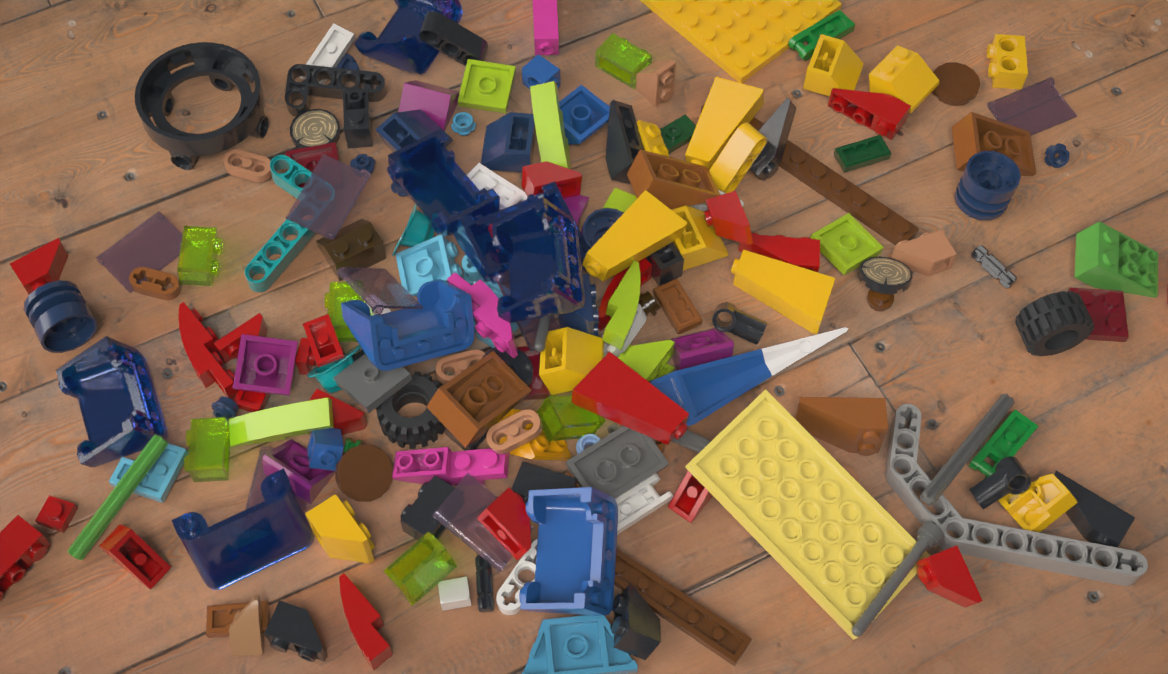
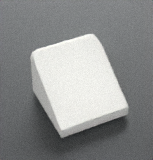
M467 577L438 582L442 611L471 606Z

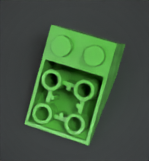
M1099 221L1076 234L1075 278L1098 289L1123 291V293L1156 298L1158 297V252Z

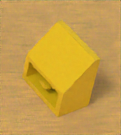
M821 34L807 68L803 89L829 97L833 88L855 90L864 63L844 40Z
M682 206L672 210L687 222L682 235L673 241V244L684 258L683 271L728 256V251L721 237L715 234L713 226H707L704 211L689 206Z
M569 327L548 331L545 349L540 352L539 376L551 395L573 391V388L604 358L603 338Z
M335 494L305 513L315 538L329 558L368 564L375 561L371 551L375 548L370 540L371 535L362 522L358 524L354 517L355 512L347 500L341 502Z

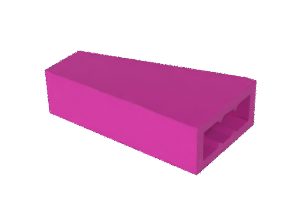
M533 0L535 55H559L557 0Z

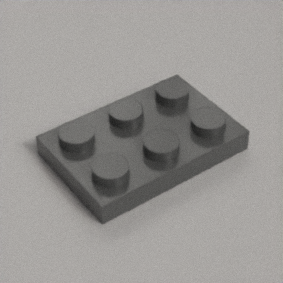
M622 426L566 461L565 465L573 477L577 478V483L581 488L593 487L616 499L668 467L669 463L652 438Z

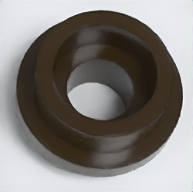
M649 291L645 294L640 293L639 298L641 300L638 304L641 305L645 314L652 313L653 316L657 315L656 311L661 307Z

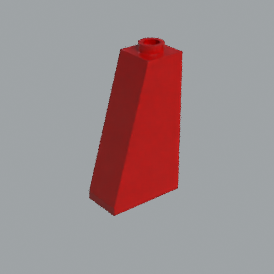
M611 352L572 391L571 402L576 406L667 445L674 438L679 440L689 427L686 425L689 416L687 411Z

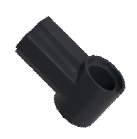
M729 302L719 304L715 308L712 323L718 331L730 332L756 345L759 343L767 326V322L738 310L735 305ZM728 312L731 314L732 320L723 322L719 319L718 314Z
M1011 456L1000 460L996 465L995 473L969 490L984 510L1009 493L1017 495L1025 492L1031 486L1032 480L1016 457Z

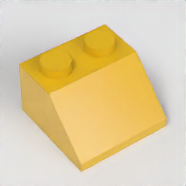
M898 45L869 74L870 92L890 94L911 105L909 113H912L939 85V79L918 53Z

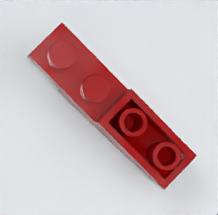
M182 302L179 304L178 314L181 340L198 378L205 388L216 383L226 397L234 399L238 393L236 389H233L235 376L230 369L224 371L221 367L223 362L217 354L214 342L218 340L216 334L210 326L204 328L201 324L203 319L195 308L190 310Z

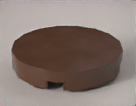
M957 62L945 63L933 71L939 79V85L932 93L934 96L936 94L941 102L952 106L968 104L970 100L977 96L980 87L979 76L967 65Z
M357 445L343 453L335 467V479L338 488L343 494L356 502H371L380 498L389 489L393 480V467L389 457L381 449L373 445Z

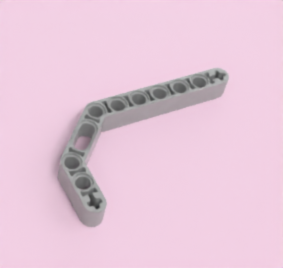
M903 404L897 409L891 423L885 479L921 525L925 521H930L941 528L944 537L938 545L943 550L957 545L962 555L1122 586L1135 584L1147 571L1148 563L1146 558L1136 551L962 518L943 494L933 505L940 515L932 514L913 492V490L923 492L931 482L930 478L917 464L921 412L912 404ZM905 420L907 421V425H909L907 429H903L905 426ZM898 443L905 444L906 446H908V449L900 447ZM895 468L904 470L906 474L898 473ZM947 531L955 532L958 538L951 537ZM976 536L983 537L988 544L979 542ZM1006 542L1014 544L1017 550L1009 548ZM1035 548L1042 549L1046 555L1039 554ZM1065 553L1071 554L1075 561L1068 559ZM1095 559L1102 561L1105 567L1097 564Z

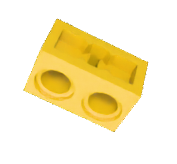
M995 34L992 44H988L987 58L991 62L988 67V77L992 78V88L1022 89L1028 75L1025 36Z

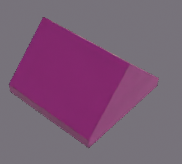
M417 80L405 82L399 112L421 109L445 131L458 104L460 92Z
M716 328L668 339L675 342L672 360L676 371L732 357L734 349L733 340Z
M242 334L233 389L290 396L296 373L295 359L298 341Z
M293 439L267 452L262 458L264 474L310 505L335 474V471L309 468L307 449Z

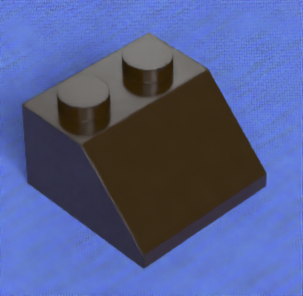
M364 219L355 221L316 240L317 246L339 281L386 259L382 239L371 222Z

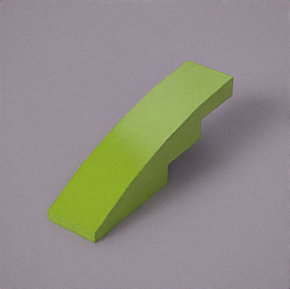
M552 81L530 86L541 162L547 161L571 169L569 145L564 131L563 112L559 108L557 84Z
M330 398L298 402L230 418V447L286 440V437L310 434L309 431L334 428L332 400Z

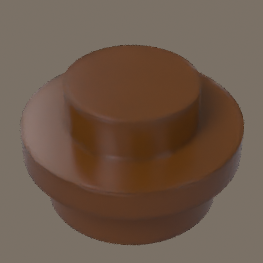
M869 290L867 301L873 310L885 311L893 305L894 294H883Z

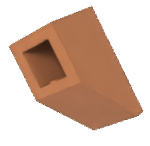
M674 60L654 61L636 74V90L655 107L662 102L668 101L674 93L676 62Z
M939 230L933 233L926 232L919 238L910 241L903 240L894 247L891 258L903 262L911 271L931 276L952 268L957 253L944 232Z

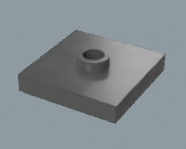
M366 354L333 377L336 384L368 414L413 380L411 374L404 367L389 371L378 369L370 362Z

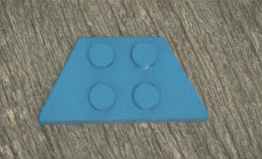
M583 615L543 620L522 674L637 673L638 666L628 653L614 648V634H612L611 625L604 615Z

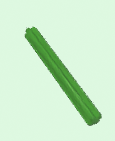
M156 434L151 438L68 549V553L72 557L82 560L166 449L168 442Z

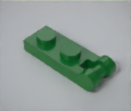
M838 10L794 35L789 40L788 46L793 51L797 50L799 57L803 61H808L814 53L821 34L841 39L854 31L855 23L841 10Z
M1015 409L978 452L968 467L975 472L977 470L986 476V479L995 473L996 465L1000 460L1006 457H1014L1036 431L1038 425ZM987 457L996 462L993 467L984 461Z

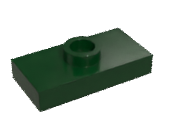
M686 114L660 129L668 154L691 141L696 125Z
M881 134L835 148L834 155L844 173L888 160L892 154Z

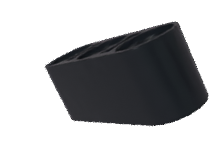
M432 11L426 14L419 33V37L424 43L466 66L468 59L484 61L488 48L486 40L438 12Z

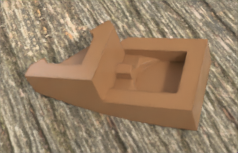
M254 595L250 603L242 611L239 610L235 614L234 620L230 624L229 636L232 656L263 655L264 642L261 628L263 615L260 595Z

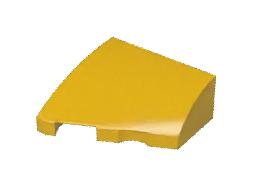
M1053 474L1042 476L1038 480L1031 482L1029 489L1021 494L1014 495L1009 493L998 500L1023 530L1039 533L1078 503L1071 492Z

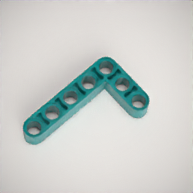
M278 155L271 160V175L277 186L294 196L301 203L246 266L245 276L249 288L256 293L265 292L273 285L337 207L334 188L286 155ZM280 169L288 170L286 173H278ZM300 183L309 184L307 187L304 188L298 187ZM321 197L330 198L328 201L325 202L319 201ZM305 216H313V217H314V218H313L312 220H310V221H304V220H302ZM289 235L298 236L295 240H286V237ZM274 254L281 255L277 260L269 259ZM256 274H264V277L260 280L252 279Z

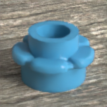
M460 112L454 116L451 128L453 132L465 136L475 130L476 123L473 122V118L469 113Z

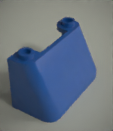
M441 279L426 282L419 288L417 293L418 305L373 316H371L369 306L361 300L343 302L341 307L345 323L370 362L382 371H389L467 349L474 340L471 295Z
M593 487L529 490L526 513L534 523L539 524L535 581L526 582L520 590V609L527 612L594 616L609 615L612 611L614 600L618 506L616 500L612 496Z

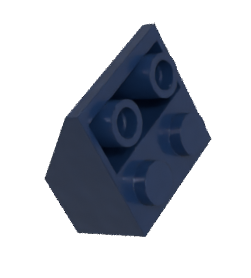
M421 109L393 113L375 129L385 145L415 174L453 141Z
M510 112L487 125L481 164L489 170L522 172L523 166L532 165L536 137L534 115Z
M589 274L576 275L579 295L557 299L559 327H569L598 337L599 316L595 303L596 286L595 284H590Z

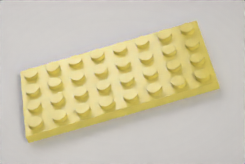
M766 389L685 466L853 640L858 637L852 634V627L917 542ZM925 551L918 561L929 557L928 552ZM916 564L878 615L917 574L918 568Z

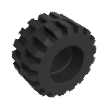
M1073 291L1052 293L1031 302L1020 311L1015 321L1027 351L1034 356H1049L1065 352L1083 342L1090 336L1091 331L1094 330V323L1081 296Z
M415 371L414 375H411L413 380L376 408L379 424L384 436H388V440L392 443L397 441L399 447L404 448L407 444L410 449H416V445L419 444L422 445V448L426 447L429 440L434 443L438 440L437 434L442 435L445 431V426L428 408L421 415L413 418L403 417L398 414L403 406L410 403H421L427 406L438 388L441 387L437 380H432V376L426 374L422 377L421 372Z

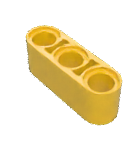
M748 122L743 123L737 128L709 170L717 189L724 193L732 192L738 187L767 143V138Z

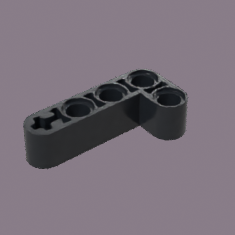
M295 64L288 71L284 96L289 113L296 117L298 114L310 109L311 95L343 99V90L362 89L361 83H364L363 89L368 88L369 101L379 102L386 96L385 79L377 72ZM299 76L306 77L302 82L295 81ZM323 79L331 80L327 85L320 84V81ZM352 81L356 83L353 87L348 88L344 86L347 82ZM296 99L303 100L300 105H292V102Z

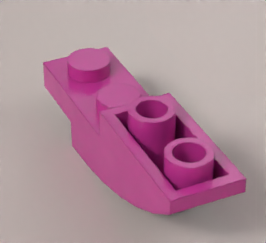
M453 273L447 278L449 284L471 295L477 332L483 338H490L500 352H507L515 358L518 355L516 340L507 313L498 297L482 280H478L475 284L470 285L457 273Z
M449 447L395 452L392 478L398 481L424 484L425 482L429 483L435 475L451 486L485 485V480L508 478L510 452L498 454L491 448L452 452Z

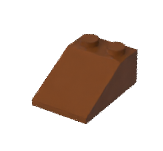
M970 112L952 126L957 170L964 172L969 159L974 154L982 151H995L1012 159L1018 166L1021 176H1034L1036 174L1030 131L974 112Z
M641 149L627 173L637 198L646 190L669 209L706 203V199L720 195L706 166Z
M492 351L439 387L427 408L466 448L484 435L532 390Z
M799 397L794 414V419L811 436L849 453H859L862 456L879 453L888 431L885 398Z

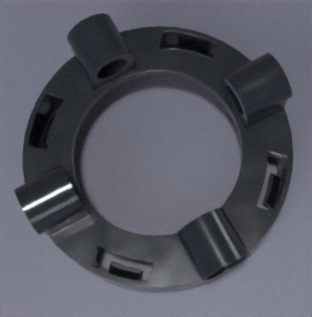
M197 42L173 48L150 63L143 71L136 85L135 105L145 131L156 144L169 151L171 162L181 169H192L198 156L212 155L228 150L248 136L264 138L267 134L269 120L264 113L265 97L258 71L246 55L230 46L212 42ZM192 62L194 63V65H190V66L184 67V68H182V69H179V70H177L176 72H174V73H172V74L170 73V71H172V70H174V69H176V68H178V67H180V66H182V65H185V64H188V63H192ZM199 76H209L212 85L219 90L230 91L233 84L236 86L241 94L240 108L229 123L215 131L202 134L186 133L173 127L165 118L173 110L174 98L172 90L186 80ZM246 77L250 78L251 83H253L255 79L254 92L251 91L250 85L245 79ZM150 117L153 118V120H154V122H155V125H154L153 122L151 121Z

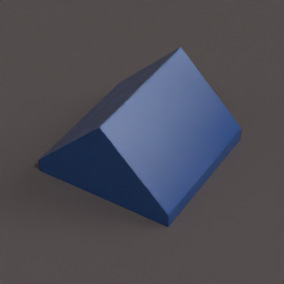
M582 84L559 101V108L563 112L564 131L568 139V145L581 144L609 121L610 106Z

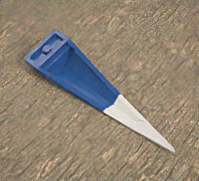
M844 327L677 370L649 382L689 413L686 425L691 426L789 365L847 332L849 328Z

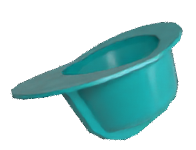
M417 204L414 205L406 228L395 247L392 257H394L400 246L413 247L433 238L435 224L429 216L417 210Z
M357 345L346 352L345 357L321 367H315L308 372L307 377H315L329 393L342 390L336 384L333 377L354 362L352 355L361 346Z

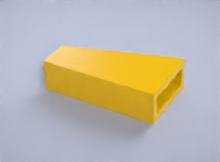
M715 77L685 153L686 161L706 166L710 170L737 128L745 122L750 123L764 104V89Z
M645 190L587 252L582 266L585 267L591 276L598 277L604 282L630 267L634 260L638 262L677 240L682 235L687 222Z
M743 250L740 259L735 258L732 265L731 273L735 274L733 285L809 332L817 335L835 278Z

